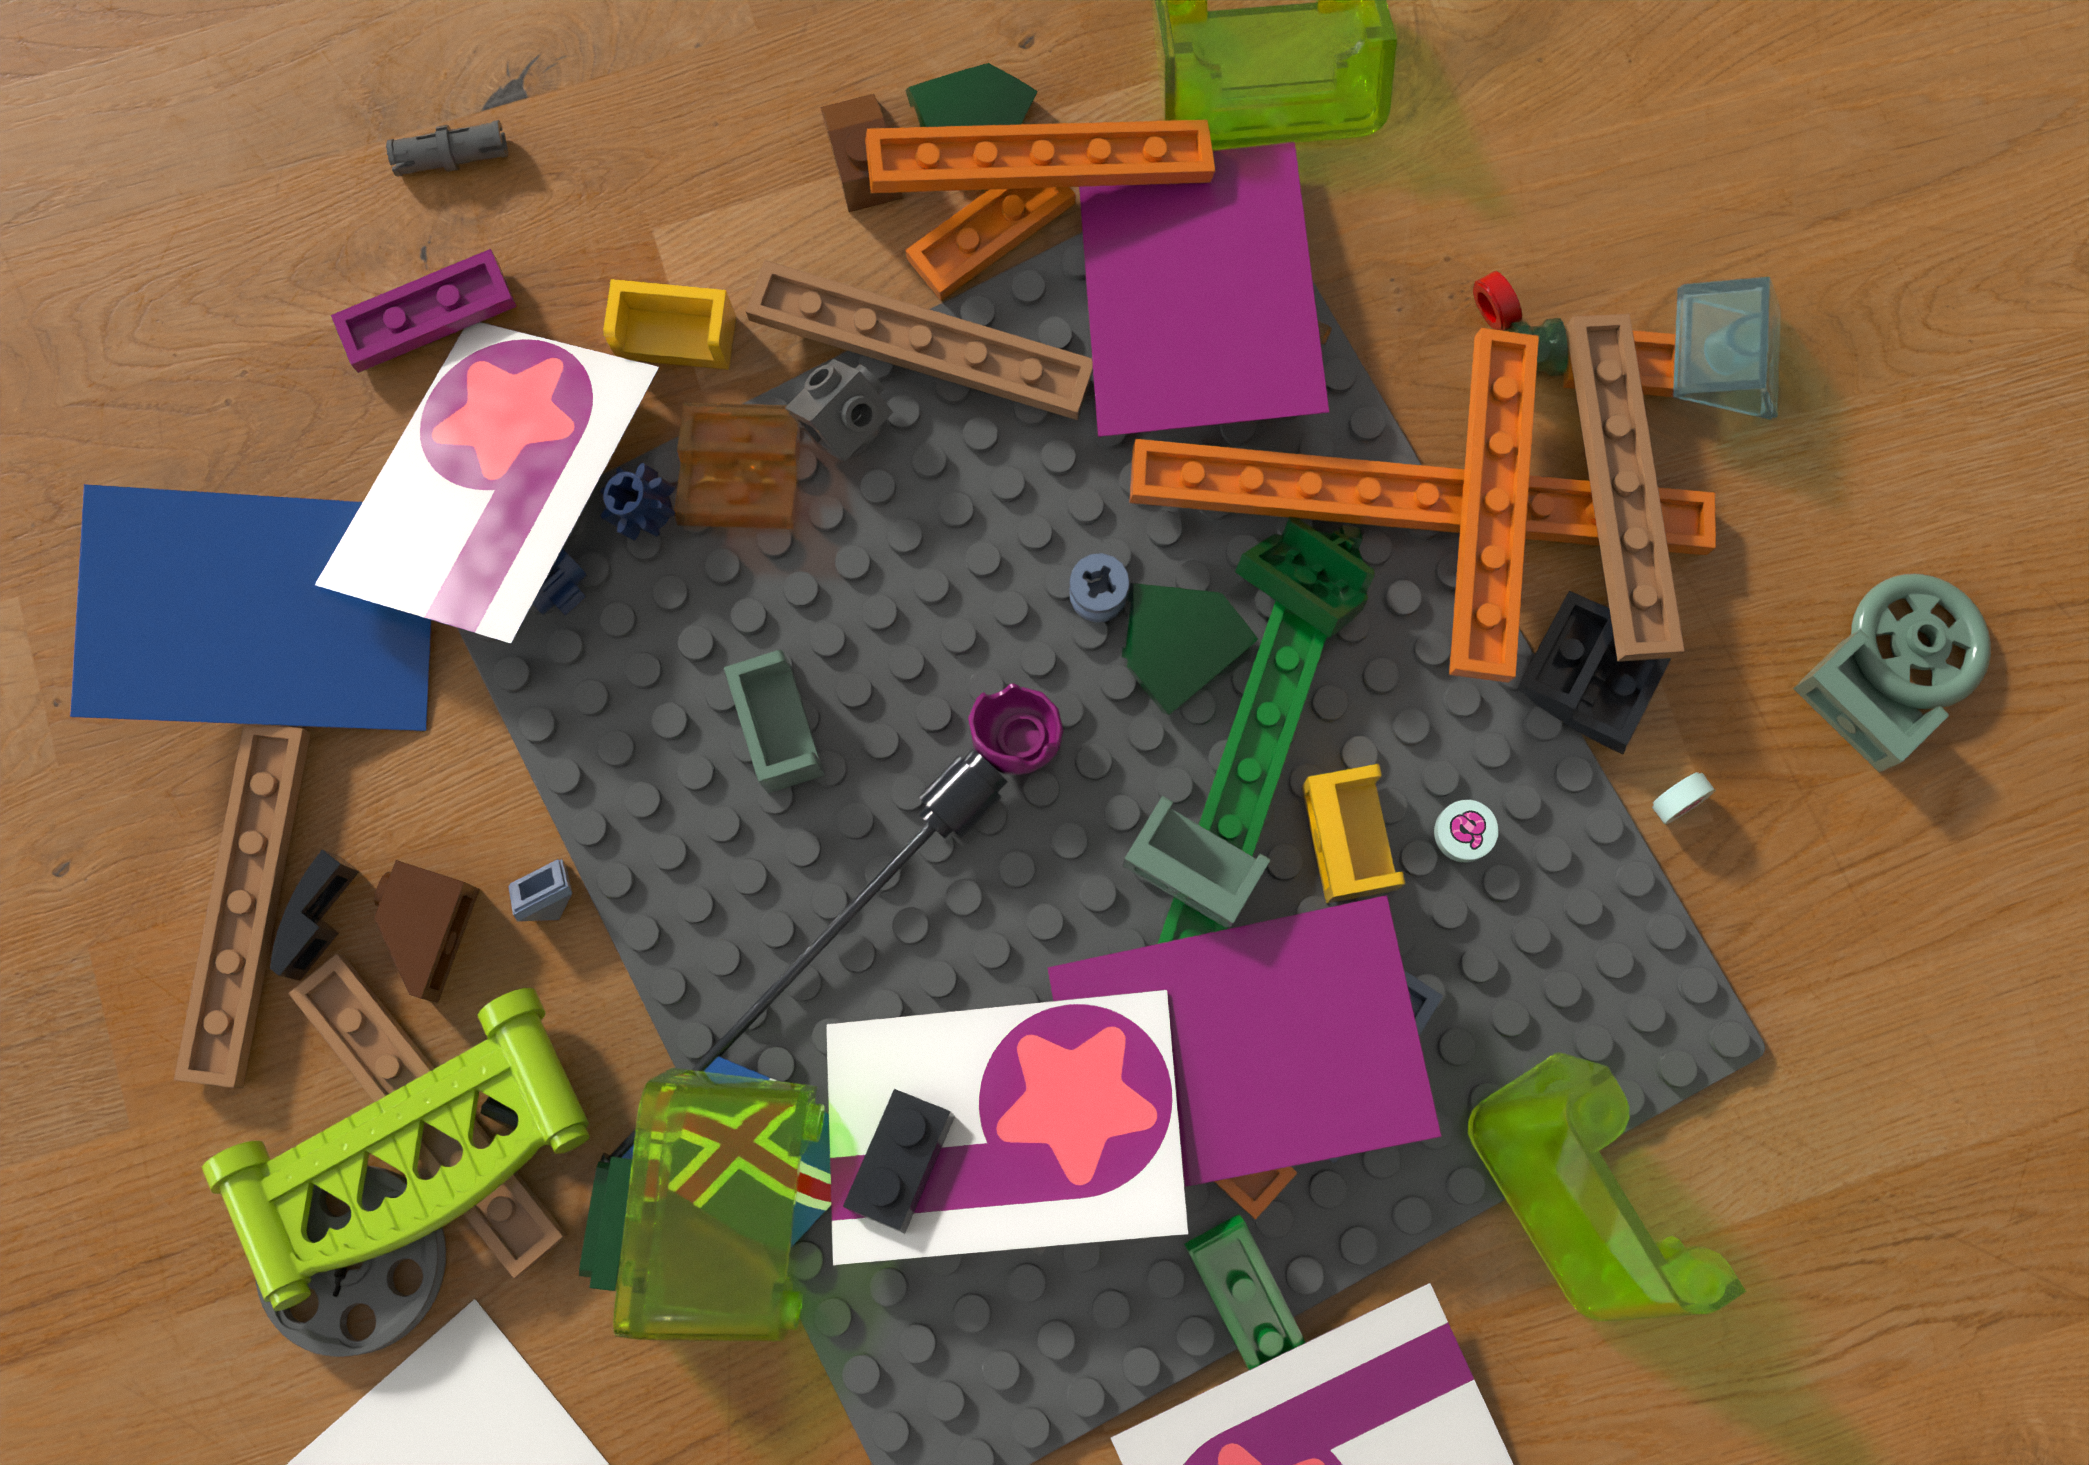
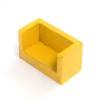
M611 279L603 335L612 352L617 357L633 361L729 370L736 314L726 290Z
M1379 764L1309 776L1302 785L1326 904L1397 891L1406 884L1403 872L1395 873L1376 787V782L1382 777Z

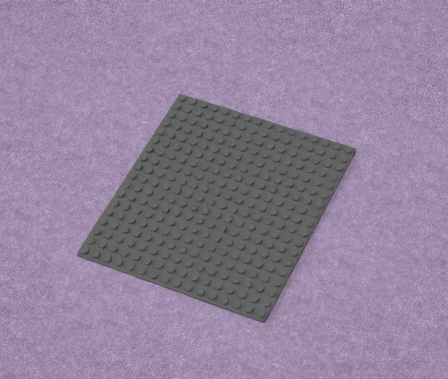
M1083 232L930 310L1092 358ZM1314 282L1313 288L1329 413L1098 437L1094 376H1092L1079 418L1075 420L846 351L602 474L563 546L565 552L587 574L576 585L586 597L566 616L555 605L545 615H542L532 604L511 644L458 628L681 1080L927 824L919 815L927 806L919 796L957 756L963 759L974 749L968 717L976 698L983 692L987 695L997 693L1011 683L1017 684L1021 688L1025 687L1043 692L1059 708L1064 733L1061 747L1057 751L1056 756L1042 768L1031 773L1010 775L999 772L1008 781L998 792L1002 798L963 839L954 831L944 839L936 831L721 1057L784 1083L829 1113L827 1024L1053 1002L1047 967L1158 943L1173 896L1123 867L1124 858L1162 796L1173 801L1171 809L1199 824L1275 603L1273 598L1235 573V570L1244 552L1273 534L1282 535L1289 517L1130 503L1132 450L1135 439L1422 465ZM833 359L852 368H856L861 364L871 371L884 387V390L879 395L893 411L881 425L878 435L870 443L859 447L845 462L818 448L785 409L805 388V382L810 374L817 368L829 364ZM644 463L658 472V478L661 477L674 485L675 490L669 495L672 503V509L676 514L671 516L667 523L660 528L659 536L655 537L647 531L640 530L639 536L634 541L618 533L617 526L601 518L602 512L607 507L604 503V495L600 491L616 475L617 468L621 467L627 472L636 474L639 465ZM1300 519L1316 531L1333 533L1336 530L1339 532L1342 525L1358 527L1363 538L1359 547L1363 562L1374 569L1375 576L1367 591L1368 600L1363 611L1332 637L1329 638L1327 636L1252 856L1256 859L1261 853L1271 860L1230 927L1245 926L1387 895L1404 970L1443 995L1419 1036L1442 1137L1346 1155L1335 1163L1325 1159L1291 1166L1297 1174L1256 1220L1244 1211L1214 1181L1184 1187L1188 1234L1048 1246L1040 1257L1031 1252L1029 1248L833 1265L832 1207H830L790 1250H783L762 1243L872 1465H1030L1236 1350L1237 1347L1184 1244L1238 1214L1245 1221L1294 1318L1759 1059L1764 1054L1765 1044L1582 734L1545 711L1518 689L1519 683L1534 657V653L1521 631L1519 630L1516 677L1509 683L1449 675L1460 533ZM1103 553L1115 557L1123 564L1128 573L1129 585L1130 583L1220 592L1251 628L1258 640L1170 715L1164 714L1128 670V659L1121 657L1122 647L1126 646L1131 602L1127 598L1124 609L1117 617L1109 621L1092 622L1084 619L1075 612L1070 602L1069 588L1072 570L1086 556ZM1101 576L1100 578L1094 579V580H1092V581L1089 580V579H1087V581L1090 582V583H1092V582H1094V581H1100V579L1102 578V576ZM783 650L791 664L825 776L767 793L758 782L724 667L770 652ZM1379 764L1382 777L1376 782L1394 869L1395 873L1403 872L1406 884L1397 891L1326 904L1302 785L1309 776ZM1460 800H1474L1484 804L1494 814L1498 824V838L1494 847L1485 856L1473 862H1458L1448 858L1439 849L1434 837V827L1438 816L1449 805Z

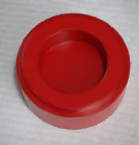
M1493 271L1475 281L1473 295L1476 305L1491 328L1505 331L1521 322L1522 309L1518 297L1508 280L1501 273Z

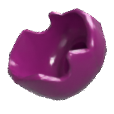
M1011 683L1005 689L991 695L983 692L976 698L968 717L974 749L998 772L1003 774L1021 775L1042 768L1056 756L1057 751L1061 747L1064 729L1059 708L1040 691L1025 687L1021 688L1019 685Z

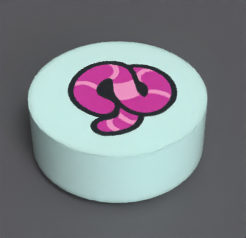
M1696 772L1660 795L1653 802L1652 808L1666 825L1698 806L1711 796L1715 789L1703 773L1699 774Z
M1460 800L1449 805L1438 816L1434 827V837L1437 846L1448 858L1458 862H1473L1485 856L1494 847L1498 838V824L1494 814L1484 804L1474 800Z

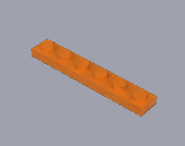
M1208 120L867 129L865 139L871 193L1210 183L1215 173Z
M1481 328L1474 337L1449 675L1509 683L1516 677L1539 336Z

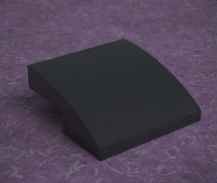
M1569 591L1521 679L1518 689L1534 703L1566 725L1623 755L1672 658L1618 661L1610 609Z

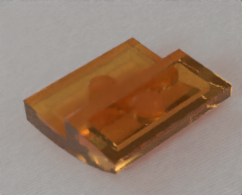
M684 402L677 448L681 463L674 508L677 525L794 529L801 427L785 409L787 405Z

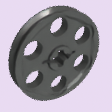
M367 1166L362 1195L364 1208L368 1211H374L381 1206L385 1197L397 1198L401 1196L406 1190L407 1178L388 1169ZM315 1184L306 1229L307 1236L313 1243L322 1240L329 1228L342 1229L351 1219V1209L347 1214L340 1217L333 1215L326 1204L328 1192ZM443 1227L402 1248L364 1261L360 1269L349 1270L347 1274L346 1266L331 1271L318 1272L311 1276V1282L308 1286L318 1296L319 1306L314 1317L305 1323L294 1318L290 1308L274 1311L271 1302L264 1301L255 1279L262 1307L273 1325L283 1336L310 1352L325 1356L344 1357L384 1349L410 1333L423 1320L437 1298L446 1266V1241ZM406 1259H412L417 1262L423 1273L421 1286L414 1294L409 1296L400 1293L393 1281L396 1267ZM360 1303L368 1305L376 1316L375 1329L364 1340L354 1338L347 1328L349 1312Z

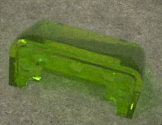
M1151 0L1163 121L1208 120L1212 150L1287 142L1298 143L1359 138L1375 133L1387 122L1391 109L1397 36L1386 0H1316L1314 3L1207 11V0Z
M1557 1052L1482 1100L1472 1110L1468 1120V1135L1473 1147L1569 1303L1585 1317L1596 1322H1613L1706 1315L1721 1309L1746 1292L1733 1269L1721 1254L1704 1246L1685 1248L1681 1240L1673 1236H1669L1662 1242H1654L1599 1151L1615 1141L1625 1131L1629 1121L1628 1101L1608 1066Z
M670 1068L646 1083L639 1104L613 1317L615 1337L635 1340L782 1341L788 1334V1329H797L802 1308V1292L793 1291L792 1278L787 1277L801 1156L805 1153L809 1141L819 1142L823 1129L824 1104L815 1103L817 1086L679 1068Z

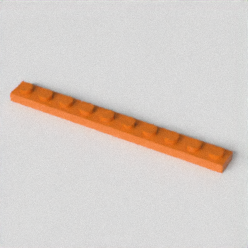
M1135 439L1132 450L1130 503L1460 533L1465 469ZM1529 475L1525 539L1600 546L1590 481ZM1658 487L1668 552L1708 555L1716 548L1715 493Z

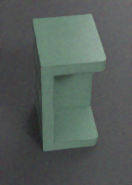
M1860 629L1841 641L1793 689L1880 773L1902 763L1949 714L1941 706L1922 714L1918 709L1901 705L1880 693L1864 676L1854 656V652L1869 639Z
M783 650L770 652L724 667L758 782L765 791L771 793L825 776L793 670Z
M1162 796L1124 858L1123 867L1229 929L1271 859L1261 853L1255 859L1171 809L1173 801Z

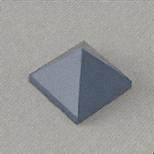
M557 859L510 883L508 886L512 912L517 922L559 920L572 895L567 866L563 859Z

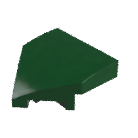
M990 63L910 86L905 90L910 108L915 107L920 127L1021 125L1038 92Z
M1289 517L1282 535L1273 534L1244 552L1235 570V573L1329 638L1363 611L1368 600L1367 591L1375 576L1374 569L1363 562L1359 550L1363 538L1358 527L1342 525L1339 532L1337 530L1333 533L1316 531L1295 517Z
M1130 583L1128 601L1131 602L1127 641L1126 646L1122 647L1121 657L1128 659V670L1164 714L1170 715L1258 640L1251 628L1220 592Z
M611 1156L610 1163L598 1161L596 1166L579 1266V1276L591 1277L589 1288L608 1291L619 1290L640 1160Z

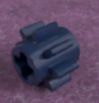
M644 463L639 465L636 474L627 472L619 467L616 469V475L609 480L606 487L601 488L600 492L604 495V503L607 507L602 512L601 518L617 526V532L635 541L640 530L647 531L657 537L660 535V528L667 523L671 516L676 514L672 509V503L669 495L674 492L675 487L663 478H658V472Z
M563 548L533 602V605L542 615H545L555 605L566 616L586 597L576 585L587 574Z

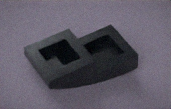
M322 849L298 883L283 914L273 946L270 969L277 975L301 981L339 934L321 918L360 872L342 857Z

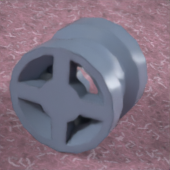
M1103 553L1090 554L1081 559L1073 568L1070 576V602L1075 612L1092 622H1106L1117 617L1124 609L1128 598L1129 578L1123 564L1115 557ZM1102 576V578L1100 579V581H1094V582H1092V583H1090V582L1087 581V579H1089V580L1092 581V580L1097 579V578H1100V577Z

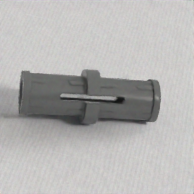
M500 120L458 129H451L449 125L437 126L435 133L397 140L390 139L386 142L390 165L396 164V166L392 167L396 177L443 167L446 172L457 171L460 169L459 164L508 157V146L505 132L500 133V131H503Z

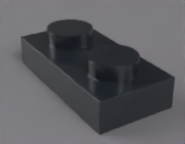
M894 1089L843 1207L905 1234L955 1115L947 1109Z

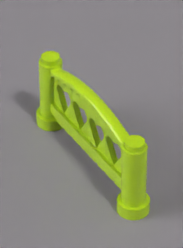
M522 988L511 991L494 999L480 1010L478 1019L488 1038L487 1040L272 1160L262 1141H248L217 1153L203 1164L202 1170L212 1193L222 1195L265 1302H271L274 1311L290 1308L307 1299L311 1295L308 1286L311 1282L310 1277L316 1273L343 1268L387 1254L413 1243L455 1220L500 1187L544 1145H551L555 1154H561L582 1145L589 1139L590 1135L586 1129L589 1122L541 1022L546 1012L535 989ZM479 1092H483L513 1109L518 1115V1126L515 1131L507 1136L496 1134L492 1144L484 1149L477 1148L473 1142ZM425 1122L459 1141L463 1148L462 1158L456 1165L452 1167L441 1165L438 1173L429 1180H423L417 1171ZM370 1153L402 1171L407 1178V1187L404 1193L397 1198L385 1197L381 1206L374 1211L366 1210L362 1204ZM314 1184L347 1203L351 1209V1219L344 1228L338 1230L329 1228L326 1236L315 1243L309 1240L306 1233Z

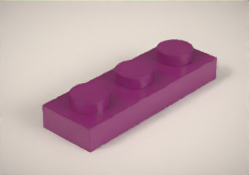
M489 249L332 314L331 317L349 362L359 373L515 308L517 305L498 260L492 250Z

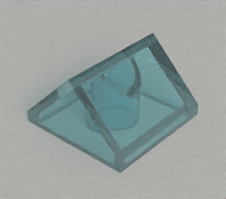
M1770 277L1691 283L1677 288L1674 398L1770 420L1778 416L1781 307Z

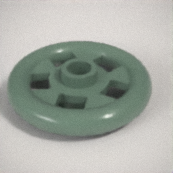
M1924 574L1895 576L1874 586L1863 597L1855 611L1851 625V635L1861 629L1869 637L1854 652L1856 662L1867 680L1887 698L1901 705L1916 709L1929 710L1939 706L1944 708L1964 700L1983 680L1991 657V641L1986 622L1973 601L1949 582ZM1905 598L1914 612L1907 614L1897 621L1888 606L1899 599ZM1936 604L1941 605L1956 619L1950 628L1940 618L1931 614V609ZM1918 631L1926 635L1930 642V647L1924 646L1919 641ZM1889 634L1891 636L1890 648L1895 658L1883 659L1877 646L1876 636ZM1952 644L1965 649V658L1960 669L1947 664L1945 661L1951 653ZM1910 668L1917 670L1930 669L1932 671V686L1911 683Z

